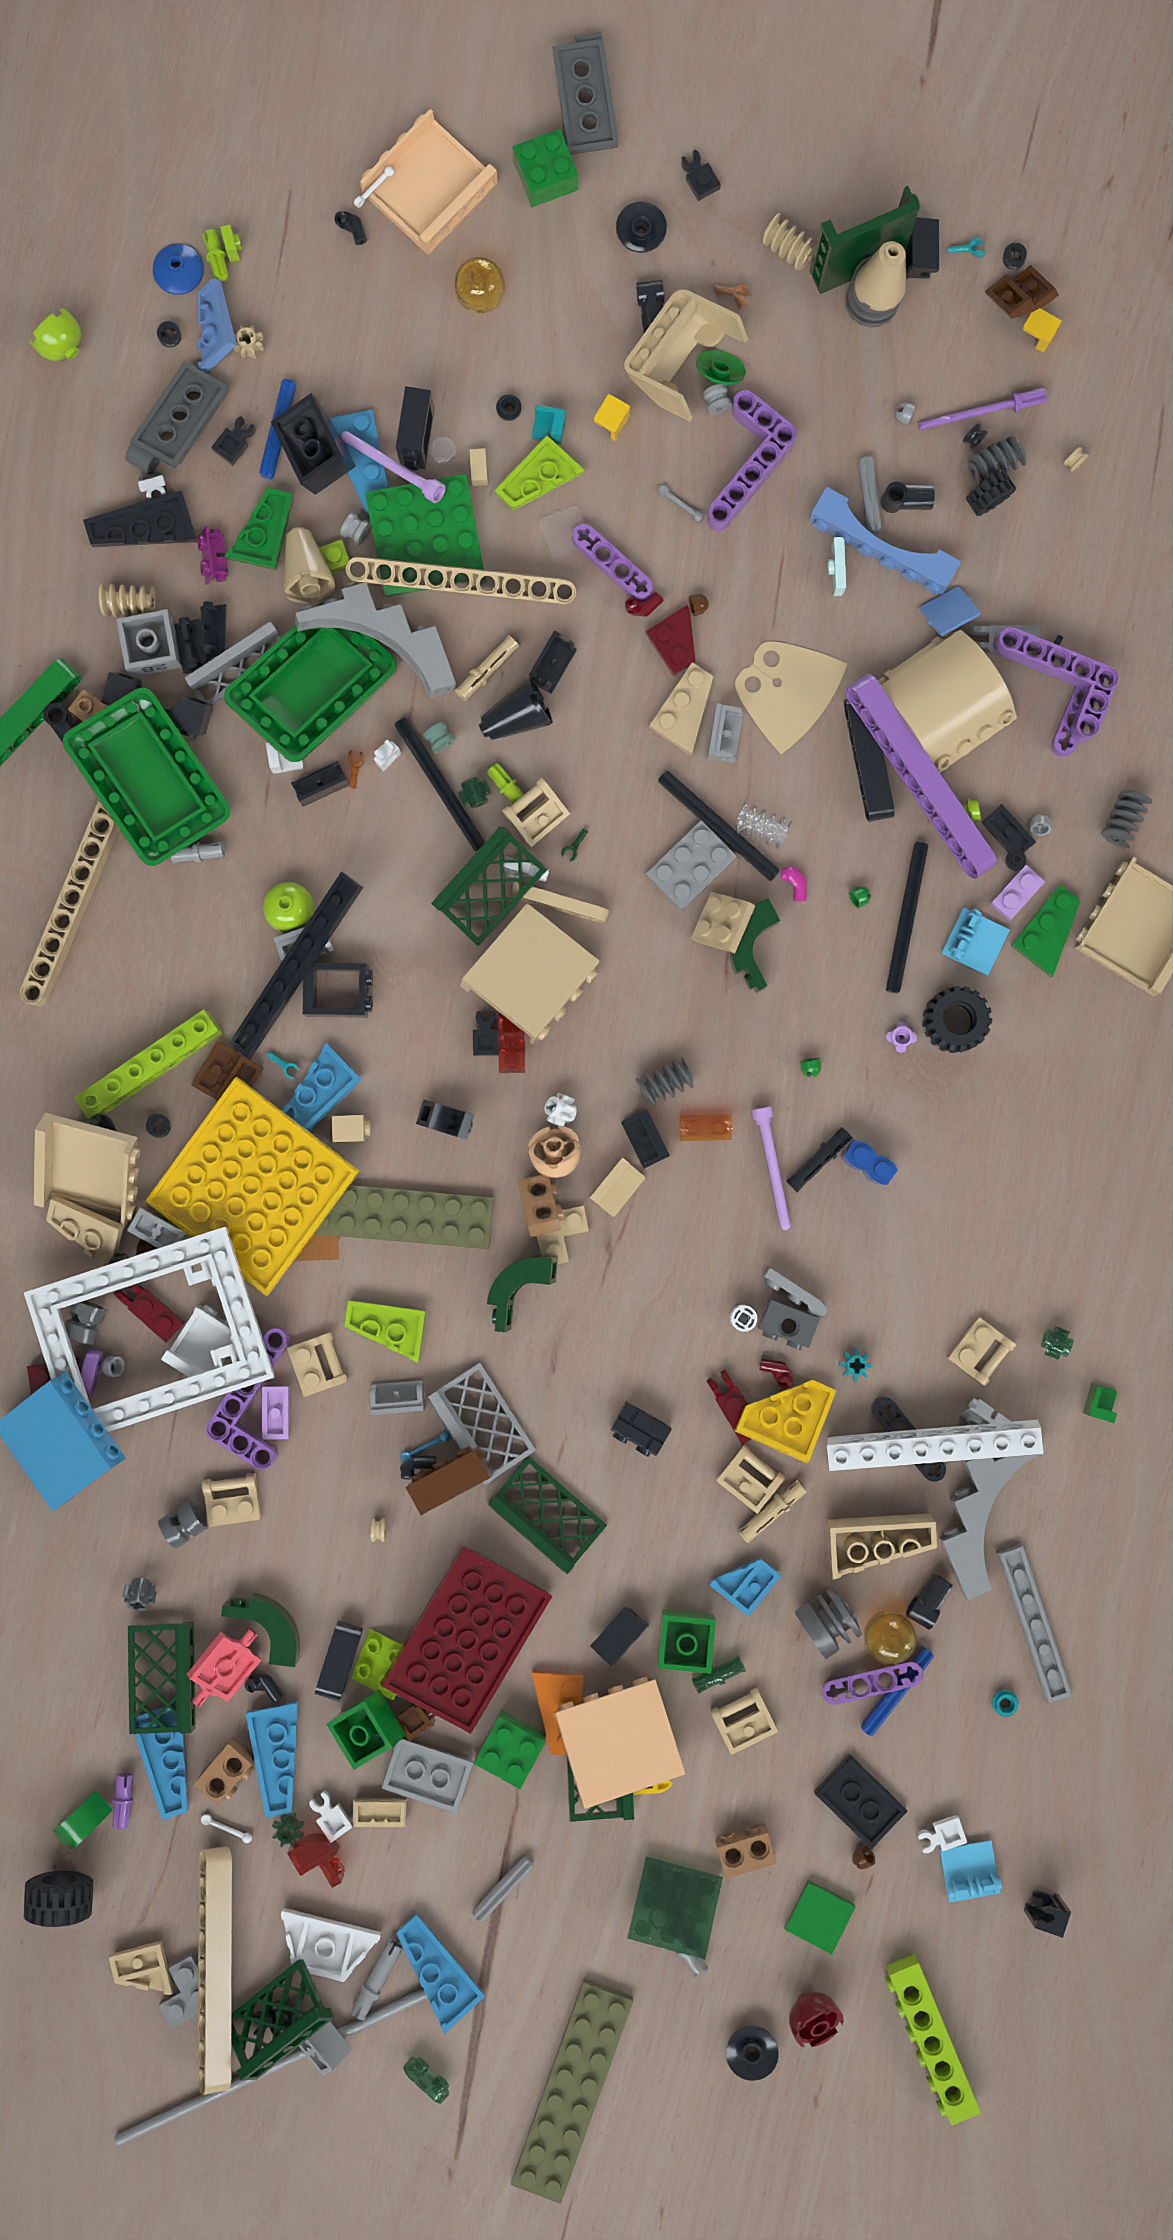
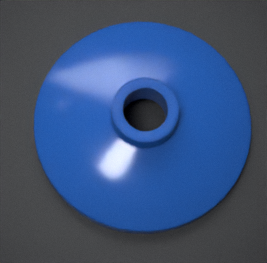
M184 244L169 245L163 248L154 259L153 276L160 288L170 294L181 295L189 293L202 280L204 273L203 262L199 254L190 246ZM180 263L178 268L172 267L173 264Z

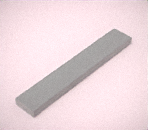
M1018 1544L997 1551L1046 1702L1050 1704L1073 1696L1023 1545Z

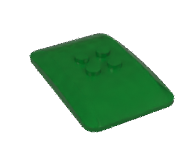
M325 601L319 603L315 607L323 605ZM295 625L226 688L224 699L226 704L285 759L290 762H300L345 723L393 676L397 664L393 656L378 642L360 632L341 628H313L298 631Z
M146 688L135 689L75 726L63 737L65 751L129 845L145 865L157 866L225 823L230 816L228 803L155 695Z

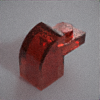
M498 1013L499 1073H525V1032L503 1014Z
M315 1833L303 1837L290 1846L287 1854L300 1876L319 1865L332 1888L339 1885L343 1880L344 1866L338 1857L334 1858L340 1847L336 1840L330 1843L325 1834Z

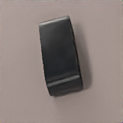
M341 1621L337 1622L314 1694L340 1702L363 1628Z

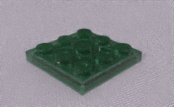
M645 1856L627 1939L705 1960L723 1877Z

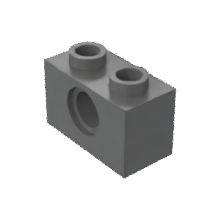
M768 1299L758 1328L763 1330L762 1336L777 1341L779 1336L788 1340L786 1345L801 1350L802 1346L809 1348L820 1319ZM790 1318L794 1321V1329L789 1333H784L781 1329V1323L783 1320Z

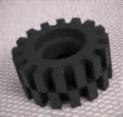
M1003 470L976 486L965 499L976 516H982L1008 499L1014 493L1016 487L1006 471Z

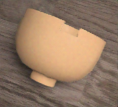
M558 1126L559 1129L550 1130V1127L543 1128L535 1133L529 1141L528 1152L531 1162L539 1173L547 1177L559 1178L573 1172L580 1161L581 1147L578 1136L572 1129L565 1126Z

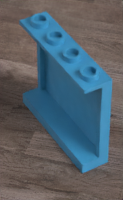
M67 1372L47 1382L0 1419V1437L52 1512L126 1459Z

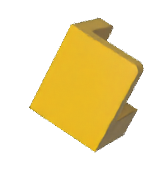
M1039 308L1031 312L1023 326V331L1039 339L1035 348L1044 353L1062 320Z
M608 394L594 417V423L610 431V439L616 441L630 417V405Z

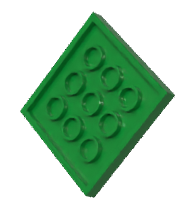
M466 473L436 479L445 485L444 495L437 503L426 499L422 489L414 484L365 492L377 558L484 570ZM385 564L379 565L381 578H389L391 576L390 567ZM407 567L402 572L403 578L408 582H412L417 578V571L412 567ZM433 570L429 573L428 579L432 584H440L443 581V574L438 570ZM458 573L454 577L455 584L469 582V577L465 573ZM383 584L385 597L428 590Z

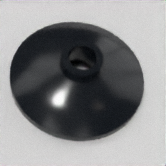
M635 202L626 206L620 212L616 222V233L622 245L637 253L650 252L656 249L663 242L667 232V222L663 212L657 206L648 202ZM644 229L646 232L644 234L637 233V230Z
M758 2026L740 2028L730 2037L727 2043V2063L732 2072L741 2079L748 2081L761 2080L770 2075L778 2063L779 2050L777 2042L772 2034L764 2028ZM749 2046H755L756 2051L753 2053H749L747 2051V2048Z

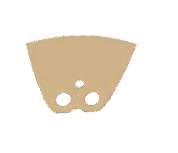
M769 641L762 643L754 653L753 664L740 672L735 680V688L741 702L758 728L780 754H783L815 724L824 712L841 682L848 663L810 649L782 642ZM768 651H774L779 655V663L774 667L767 666L763 661V657ZM753 676L760 680L761 687L757 692L746 690L745 681L748 677ZM775 678H779L782 681L780 687L773 685Z

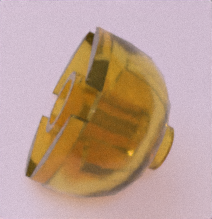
M475 257L465 261L460 265L455 276L454 288L457 300L465 309L475 310L477 313H486L500 305L505 292V281L501 269L488 258Z
M899 1612L877 1613L868 1621L864 1629V1641L867 1651L873 1659L884 1665L894 1666L902 1664L911 1658L916 1649L917 1636L915 1628L908 1618Z

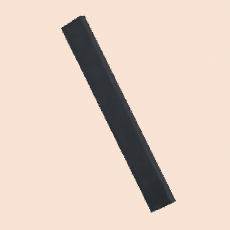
M340 872L230 1040L229 1044L246 1058L251 1059L364 888L346 873Z

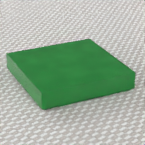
M807 1880L784 1929L832 1955L856 1906L850 1901Z

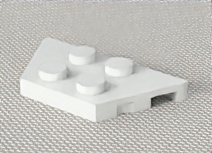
M283 1908L281 1912V1918L284 1920L287 1946L290 1948L291 1964L295 1963L298 1959H304L310 1974L344 1982L353 1969L365 1958L367 1952L380 1940L381 1932L287 1908Z

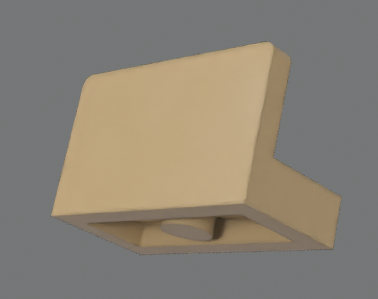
M622 1157L590 1199L614 1217L645 1180V1176Z

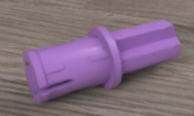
M122 1773L116 1774L115 1797L112 1798L114 1803L113 1828L123 1829L128 1827L130 1803H133V1798H131L133 1774L124 1773V1776H122Z

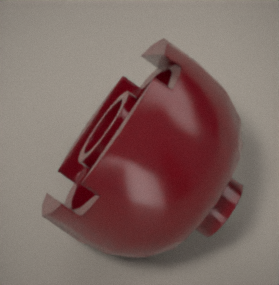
M820 1992L801 1994L789 2013L791 2032L801 2047H805L803 2043H810L811 2047L826 2043L838 2033L836 2027L839 2022L841 2025L844 2022L843 2014L831 1997Z

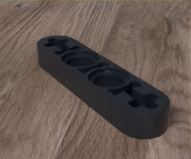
M881 1396L872 1402V1413L887 1432H893L895 1423L899 1421L906 1423L907 1430H917L890 1398ZM880 1402L890 1404L887 1409L893 1416L896 1412L899 1414V1416L891 1419L888 1425L885 1423V1421L890 1420L884 1413L878 1414L877 1412L880 1409L878 1406ZM943 1462L932 1463L933 1465L939 1464L937 1468L939 1473L936 1476L932 1473L928 1475L927 1472L930 1469L926 1463H922L921 1466L914 1464L920 1473L932 1482L942 1480L946 1474V1466Z

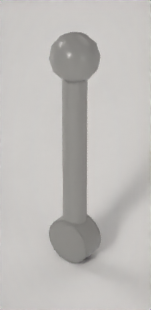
M666 485L659 487L660 496L670 498L693 515L695 521L703 519L702 512L693 510L669 492V488Z

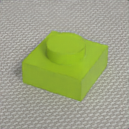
M230 224L221 226L230 263L240 261L238 250H242L239 234H233Z
M342 540L319 548L331 573L346 569L349 558Z

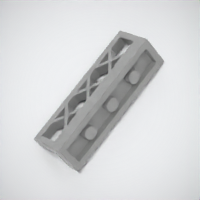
M270 621L185 677V680L199 700L216 704L224 698L225 690L230 685L222 683L224 673L229 670L238 672V678L246 670L244 669V664L247 658L250 656L260 658L265 653L267 645L274 640L278 641L281 637ZM208 684L217 686L215 695L207 701L199 691Z

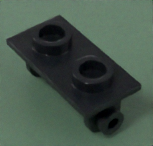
M204 601L203 606L200 607L201 624L204 625V629H200V644L198 648L201 649V654L206 655L207 658L216 657L225 651L226 604L213 606V602Z
M189 617L179 618V623L174 625L183 674L193 673L208 662L206 655L201 654V649L198 648L200 644V619L189 621Z

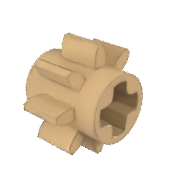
M241 325L237 334L234 333L237 346L233 349L235 352L241 351V356L244 360L246 357L256 359V354L259 350L264 351V347L260 343L264 339L261 332L255 334L254 325H251L250 328H243Z

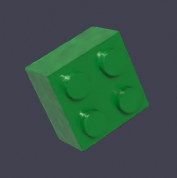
M561 129L512 146L513 162L531 208L579 190L578 173Z
M662 1609L657 1657L658 1669L711 1674L716 1625L714 1614Z
M380 1690L343 1710L326 1723L353 1770L391 1749L406 1736Z
M500 1709L475 1755L474 1764L512 1786L521 1789L546 1743V1734Z

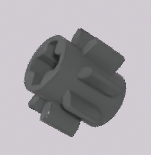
M135 1578L132 1580L131 1585L125 1584L123 1597H125L124 1602L128 1603L127 1606L130 1609L143 1611L147 1609L148 1603H155L157 1592H155V1586H152L150 1580Z

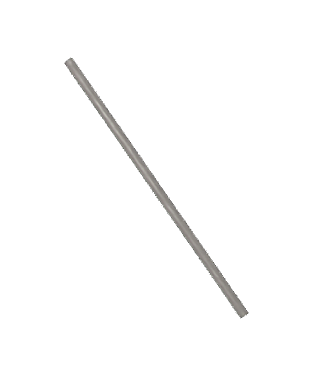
M422 1988L366 2015L365 2020L357 2019L338 2028L337 2031L343 2038L348 2037L428 1997ZM300 2047L295 2049L260 2078L306 2057L305 2053ZM238 2076L231 2080L229 2090L199 2095L116 2135L114 2137L117 2146H121L256 2080L241 2081Z

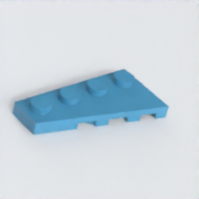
M327 1043L322 1047V1052L317 1060L313 1061L308 1069L309 1072L303 1082L297 1086L289 1104H286L282 1110L308 1131L317 1125L362 1081Z

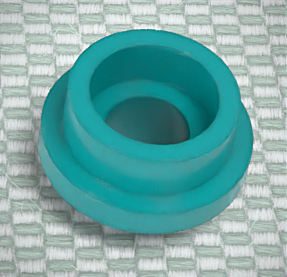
M1003 1689L994 1694L992 1707L998 1715L1009 1717L1018 1709L1019 1701L1012 1691ZM1007 1698L1009 1699V1704L1005 1707L1001 1706V1700Z

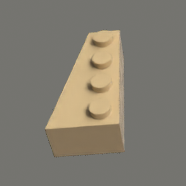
M931 1513L826 1519L829 1571L833 1580L841 1578V1575L865 1570L864 1568L883 1565L890 1563V1560L906 1558L937 1548L936 1521Z

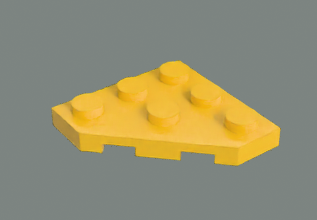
M811 1380L761 1401L746 1405L735 1432L807 1464L810 1461L837 1390Z

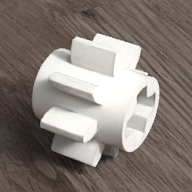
M557 1093V1097H550L545 1104V1113L549 1115L547 1121L559 1126L572 1122L577 1113L576 1106L573 1105L575 1099L561 1093Z

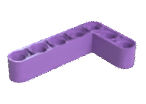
M749 390L739 391L735 395L732 414L739 423L763 442L711 504L707 522L708 526L714 531H723L731 524L789 454L796 439L797 432L795 427ZM740 403H747L750 408L743 410L738 405ZM767 419L770 424L763 426L758 420ZM782 434L787 435L790 440L783 442L778 436ZM770 454L774 460L765 461L762 455ZM753 473L758 479L750 481L745 475ZM731 493H738L742 498L740 500H733L729 495ZM716 512H721L726 516V518L723 520H717L714 518L713 514Z
M1008 627L1002 630L994 641V650L997 654L1085 690L1072 722L1070 734L1075 741L1081 743L1088 741L1096 735L1101 727L1119 680L1117 671L1111 666L1020 629ZM1003 637H1009L1013 641V647L1006 646L1003 642ZM1027 647H1033L1037 651V656L1029 655ZM1051 657L1059 658L1061 666H1055L1051 662ZM1075 666L1083 668L1085 675L1079 676L1075 672ZM1099 676L1107 678L1108 686L1100 683ZM1090 699L1098 702L1099 710H1095L1090 706ZM1080 723L1088 725L1090 729L1089 734L1082 732Z
M281 1327L268 1330L263 1336L272 1369L290 1342L288 1331ZM274 1332L279 1333L283 1338L280 1347L274 1346L271 1343V1335ZM265 1381L254 1384V1388L251 1391L241 1388L228 1392L206 1426V1433L210 1439L257 1469L270 1467L277 1459V1450L272 1444L242 1426L239 1422ZM231 1399H235L240 1403L239 1412L234 1413L229 1409L228 1403ZM217 1421L225 1424L226 1432L224 1435H220L215 1431L214 1425ZM242 1435L247 1438L248 1446L246 1449L237 1446V1436ZM259 1450H266L270 1454L269 1462L264 1463L259 1460Z

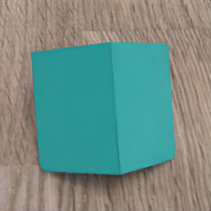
M536 405L532 439L542 441L548 436L556 444H562L566 423V410Z

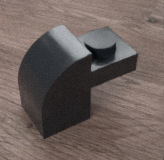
M423 1100L416 1124L454 1137L467 1139L473 1126L474 1114Z

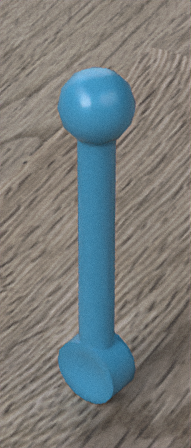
M442 1432L440 1437L410 1452L404 1451L400 1456L401 1460L406 1462L412 1456L442 1441H449L450 1434Z

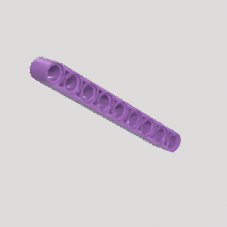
M865 674L845 689L847 699L969 877L977 879L996 864L997 859L994 852L876 678L871 674Z

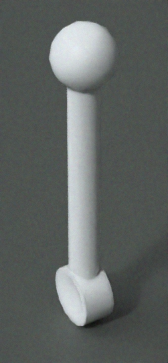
M386 166L384 173L362 196H358L355 199L354 205L360 208L365 199L387 177H391L394 174L393 167Z
M208 1813L201 1817L203 1825L211 1824L242 1838L244 1843H249L252 1840V1835L249 1832L242 1833L212 1819V1816Z

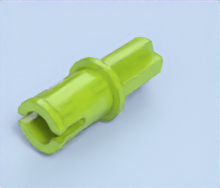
M215 229L206 230V233L203 232L202 234L207 249L206 259L211 263L214 278L225 282L228 280V271L224 260L226 253L221 247L219 233Z
M496 763L488 769L487 774L500 788V794H505L512 804L524 795L516 785L517 781L512 780L500 764Z

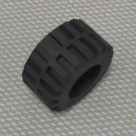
M953 986L936 994L927 1003V1008L923 1012L925 1018L922 1021V1026L926 1028V1032H924L926 1037L929 1036L932 1040L930 1043L934 1046H939V1049L942 1051H949V1053L965 1052L985 1040L984 1037L991 1030L989 1025L992 1024V1018H989V1014L992 1011L990 1007L987 1008L985 1003L988 1001L985 997L981 998L977 990L971 991L970 987L966 986L963 988ZM959 1005L968 1012L970 1027L966 1033L957 1035L946 1028L943 1015L947 1007Z
M52 1871L30 1878L25 1883L24 1919L29 1923L44 1927L70 1926L88 1919L92 1915L93 1879L88 1875L75 1871Z

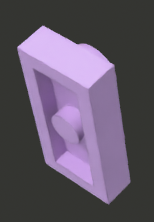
M1025 865L990 905L1010 921L1045 881Z
M263 1386L262 1439H289L290 1386Z

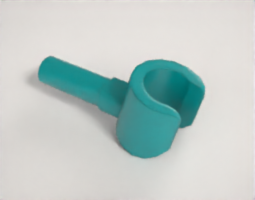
M974 238L969 244L949 246L948 253L971 252L975 257L981 258L985 255V252L983 250H976V247L978 245H985V243L979 238Z
M271 1051L268 1052L267 1057L284 1069V1075L288 1078H293L287 1074V1067L294 1066L297 1070H299V1067L295 1063H287Z

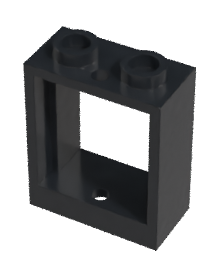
M405 386L396 450L400 464L411 471H417L419 468L426 469L435 409L431 390Z
M314 963L303 979L302 1014L305 1017L368 1018V1012H372L373 1007L372 996H368V986H373V970H369L367 964ZM317 971L359 972V1009L317 1008Z

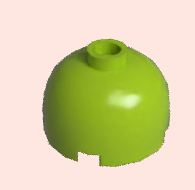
M66 308L59 309L62 314L57 317L53 313L49 315L34 331L35 341H29L34 350L49 361H62L66 358L71 360L80 351L78 348L82 335L80 326Z
M282 882L274 885L267 891L263 899V914L266 921L273 929L283 934L304 928L315 912L312 895L303 886L295 882Z

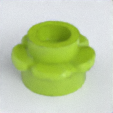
M968 798V803L964 804L963 808L974 823V821L981 820L978 799L970 801V798Z

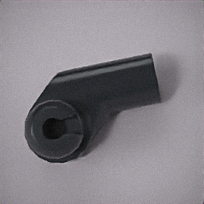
M339 211L335 214L334 221L336 225L351 232L356 245H363L367 242L362 221L358 216L346 211Z
M414 1456L404 1462L399 1469L401 1471V1479L411 1480L410 1477L415 1475L414 1470L433 1469V1465L437 1463L436 1456Z
M253 1674L245 1681V1689L248 1692L265 1691L273 1703L284 1695L274 1679L269 1675Z

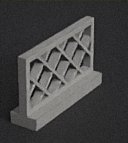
M481 1363L473 1366L426 1397L459 1450L469 1445L471 1449L477 1447L474 1442L476 1430L491 1433L488 1448L480 1447L481 1450L487 1451L486 1460L489 1461L490 1452L505 1456L503 1466L494 1471L490 1479L481 1483L484 1486L536 1451ZM477 1370L484 1379L481 1390L467 1387L469 1376ZM465 1379L464 1386L456 1385L457 1383ZM486 1384L488 1385L491 1392L485 1391ZM451 1387L463 1389L460 1404L449 1402L444 1392ZM466 1390L481 1393L478 1408L463 1405ZM484 1394L495 1396L497 1400L495 1412L481 1409ZM452 1406L459 1407L458 1413L455 1412ZM500 1406L502 1407L505 1414L499 1413ZM462 1408L477 1411L474 1426L462 1423L460 1420ZM480 1412L494 1415L491 1430L477 1427ZM498 1416L509 1418L511 1422L509 1434L495 1431ZM466 1428L473 1429L472 1435L469 1434ZM514 1428L518 1432L519 1436L513 1435ZM494 1434L508 1437L506 1452L491 1449ZM512 1438L523 1440L528 1448L520 1455L509 1453ZM508 1456L515 1457L507 1463Z

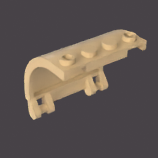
M955 629L942 637H934L930 640L929 645L892 671L888 670L883 673L882 678L878 680L939 773L1017 719L1011 695L998 670L984 651L962 630L958 631Z

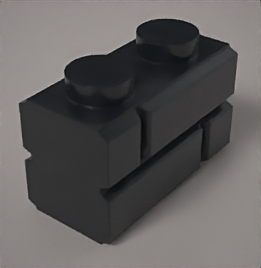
M625 1401L611 1426V1430L615 1432L613 1434L614 1438L624 1444L628 1440L637 1445L635 1450L647 1457L650 1454L657 1456L672 1430L671 1426L628 1401Z

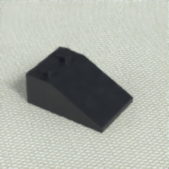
M310 393L271 421L300 484L313 494H318L356 467L345 443L314 394Z

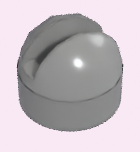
M904 402L897 406L902 412L896 411L895 417L902 424L909 425L916 405Z
M1039 813L1034 815L1030 822L1031 833L1037 836L1047 835L1051 831L1050 817L1046 814L1039 815Z
M107 1356L101 1363L102 1372L107 1376L119 1377L124 1371L125 1363L121 1357Z

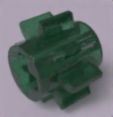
M473 777L461 784L463 790L458 793L463 805L469 803L471 809H474L489 801L487 795L491 794L486 780L480 782L479 777Z
M1055 1326L1054 1331L1047 1329L1041 1341V1347L1046 1349L1044 1355L1059 1360L1060 1355L1067 1357L1073 1346V1339L1068 1337L1070 1331Z
M294 1813L292 1816L283 1814L281 1815V1822L274 1821L272 1827L278 1830L273 1834L272 1839L278 1838L281 1842L280 1847L289 1843L292 1847H295L296 1838H303L305 1833L299 1829L303 1827L305 1822H299L296 1818L297 1813ZM284 1827L293 1829L292 1834H290L289 1830L284 1831Z

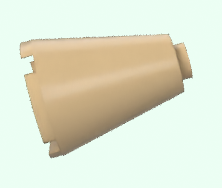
M890 241L884 243L857 272L854 281L855 293L862 304L865 302L871 306L870 309L875 311L892 309L898 305L906 292V255L903 246L897 242Z
M295 527L286 535L284 592L289 600L296 603H311L310 598L318 597L319 601L323 600L335 590L334 577L311 532L303 527Z

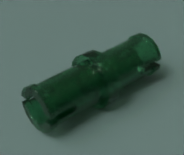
M738 1655L719 1666L717 1664L713 1665L711 1674L703 1673L693 1677L692 1682L698 1694H701L717 1684H725V1680L745 1672L746 1669Z

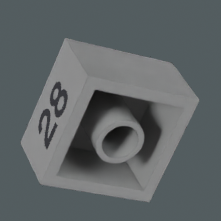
M167 609L116 619L125 670L131 677L182 668L174 619Z

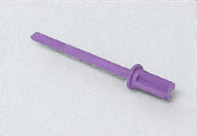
M1040 388L1020 394L1012 392L1010 400L918 423L920 430L1011 407H1013L1015 413H1018L1019 409L1047 402L1046 389Z

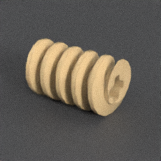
M778 213L770 221L764 232L763 244L765 246L771 245L772 252L779 251L781 259L787 257V263L789 265L795 263V270L800 271L813 259L815 247L811 248L813 239L809 238L806 242H803L805 232H801L796 236L797 226L794 225L788 230L789 220L786 219L780 224L781 214Z
M100 583L98 591L100 610L105 617L110 616L111 613L114 617H120L121 614L123 617H129L131 615L154 612L156 603L155 588L151 587L149 594H147L145 586H141L139 593H136L135 586L131 585L129 592H126L124 584H121L119 591H116L114 584L111 583L108 591H106L104 583Z

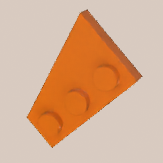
M532 1670L550 1754L566 1756L562 1736L553 1713L559 1711L557 1707L571 1701H573L574 1706L582 1703L584 1675Z

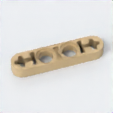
M513 882L509 894L511 897H515L519 893V883ZM532 887L521 899L522 901L603 924L606 923L609 910L603 907Z

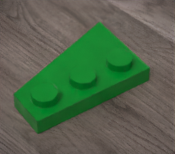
M267 488L251 513L252 516L248 523L239 532L238 539L233 547L229 548L226 553V559L276 570L293 503V493Z
M1060 884L1011 946L1048 976L1053 977L1081 900Z

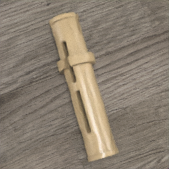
M507 635L476 669L473 668L469 672L470 675L455 689L456 694L467 702L472 694L480 686L484 687L487 684L486 680L519 648L518 643L511 636Z
M796 1479L781 1494L777 1493L774 1496L775 1499L747 1524L737 1530L738 1533L749 1544L785 1511L788 1513L791 1510L790 1507L808 1492Z

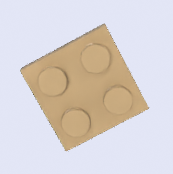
M711 892L691 939L697 943L735 954L755 905L744 900Z

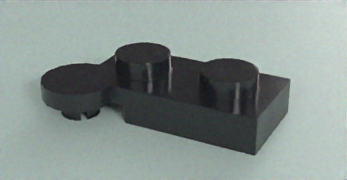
M1001 804L981 824L1008 852L1005 858L1006 866L1010 870L1018 871L1026 864L1027 860L1024 853L1036 841Z

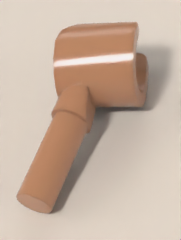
M740 284L735 288L715 286L716 292L734 296L740 306L748 305V301L744 297L745 295L752 296L748 287L744 284Z

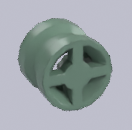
M445 722L433 725L423 734L425 740L430 741L432 744L431 749L434 753L445 750L455 741L454 736L447 732Z

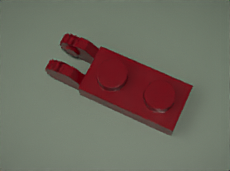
M138 1283L128 1286L139 1294L134 1301L122 1290H116L113 1293L117 1299L128 1306L127 1309L165 1343L184 1324L183 1320L147 1288H142Z
M726 1370L720 1372L721 1377L730 1388L729 1391L721 1395L716 1382L712 1378L706 1381L716 1397L717 1404L735 1432L742 1411L748 1403L738 1386L734 1385ZM735 1432L742 1445L751 1440V1438Z

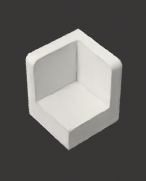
M266 743L269 768L273 774L303 769V760L300 762H290L269 743Z

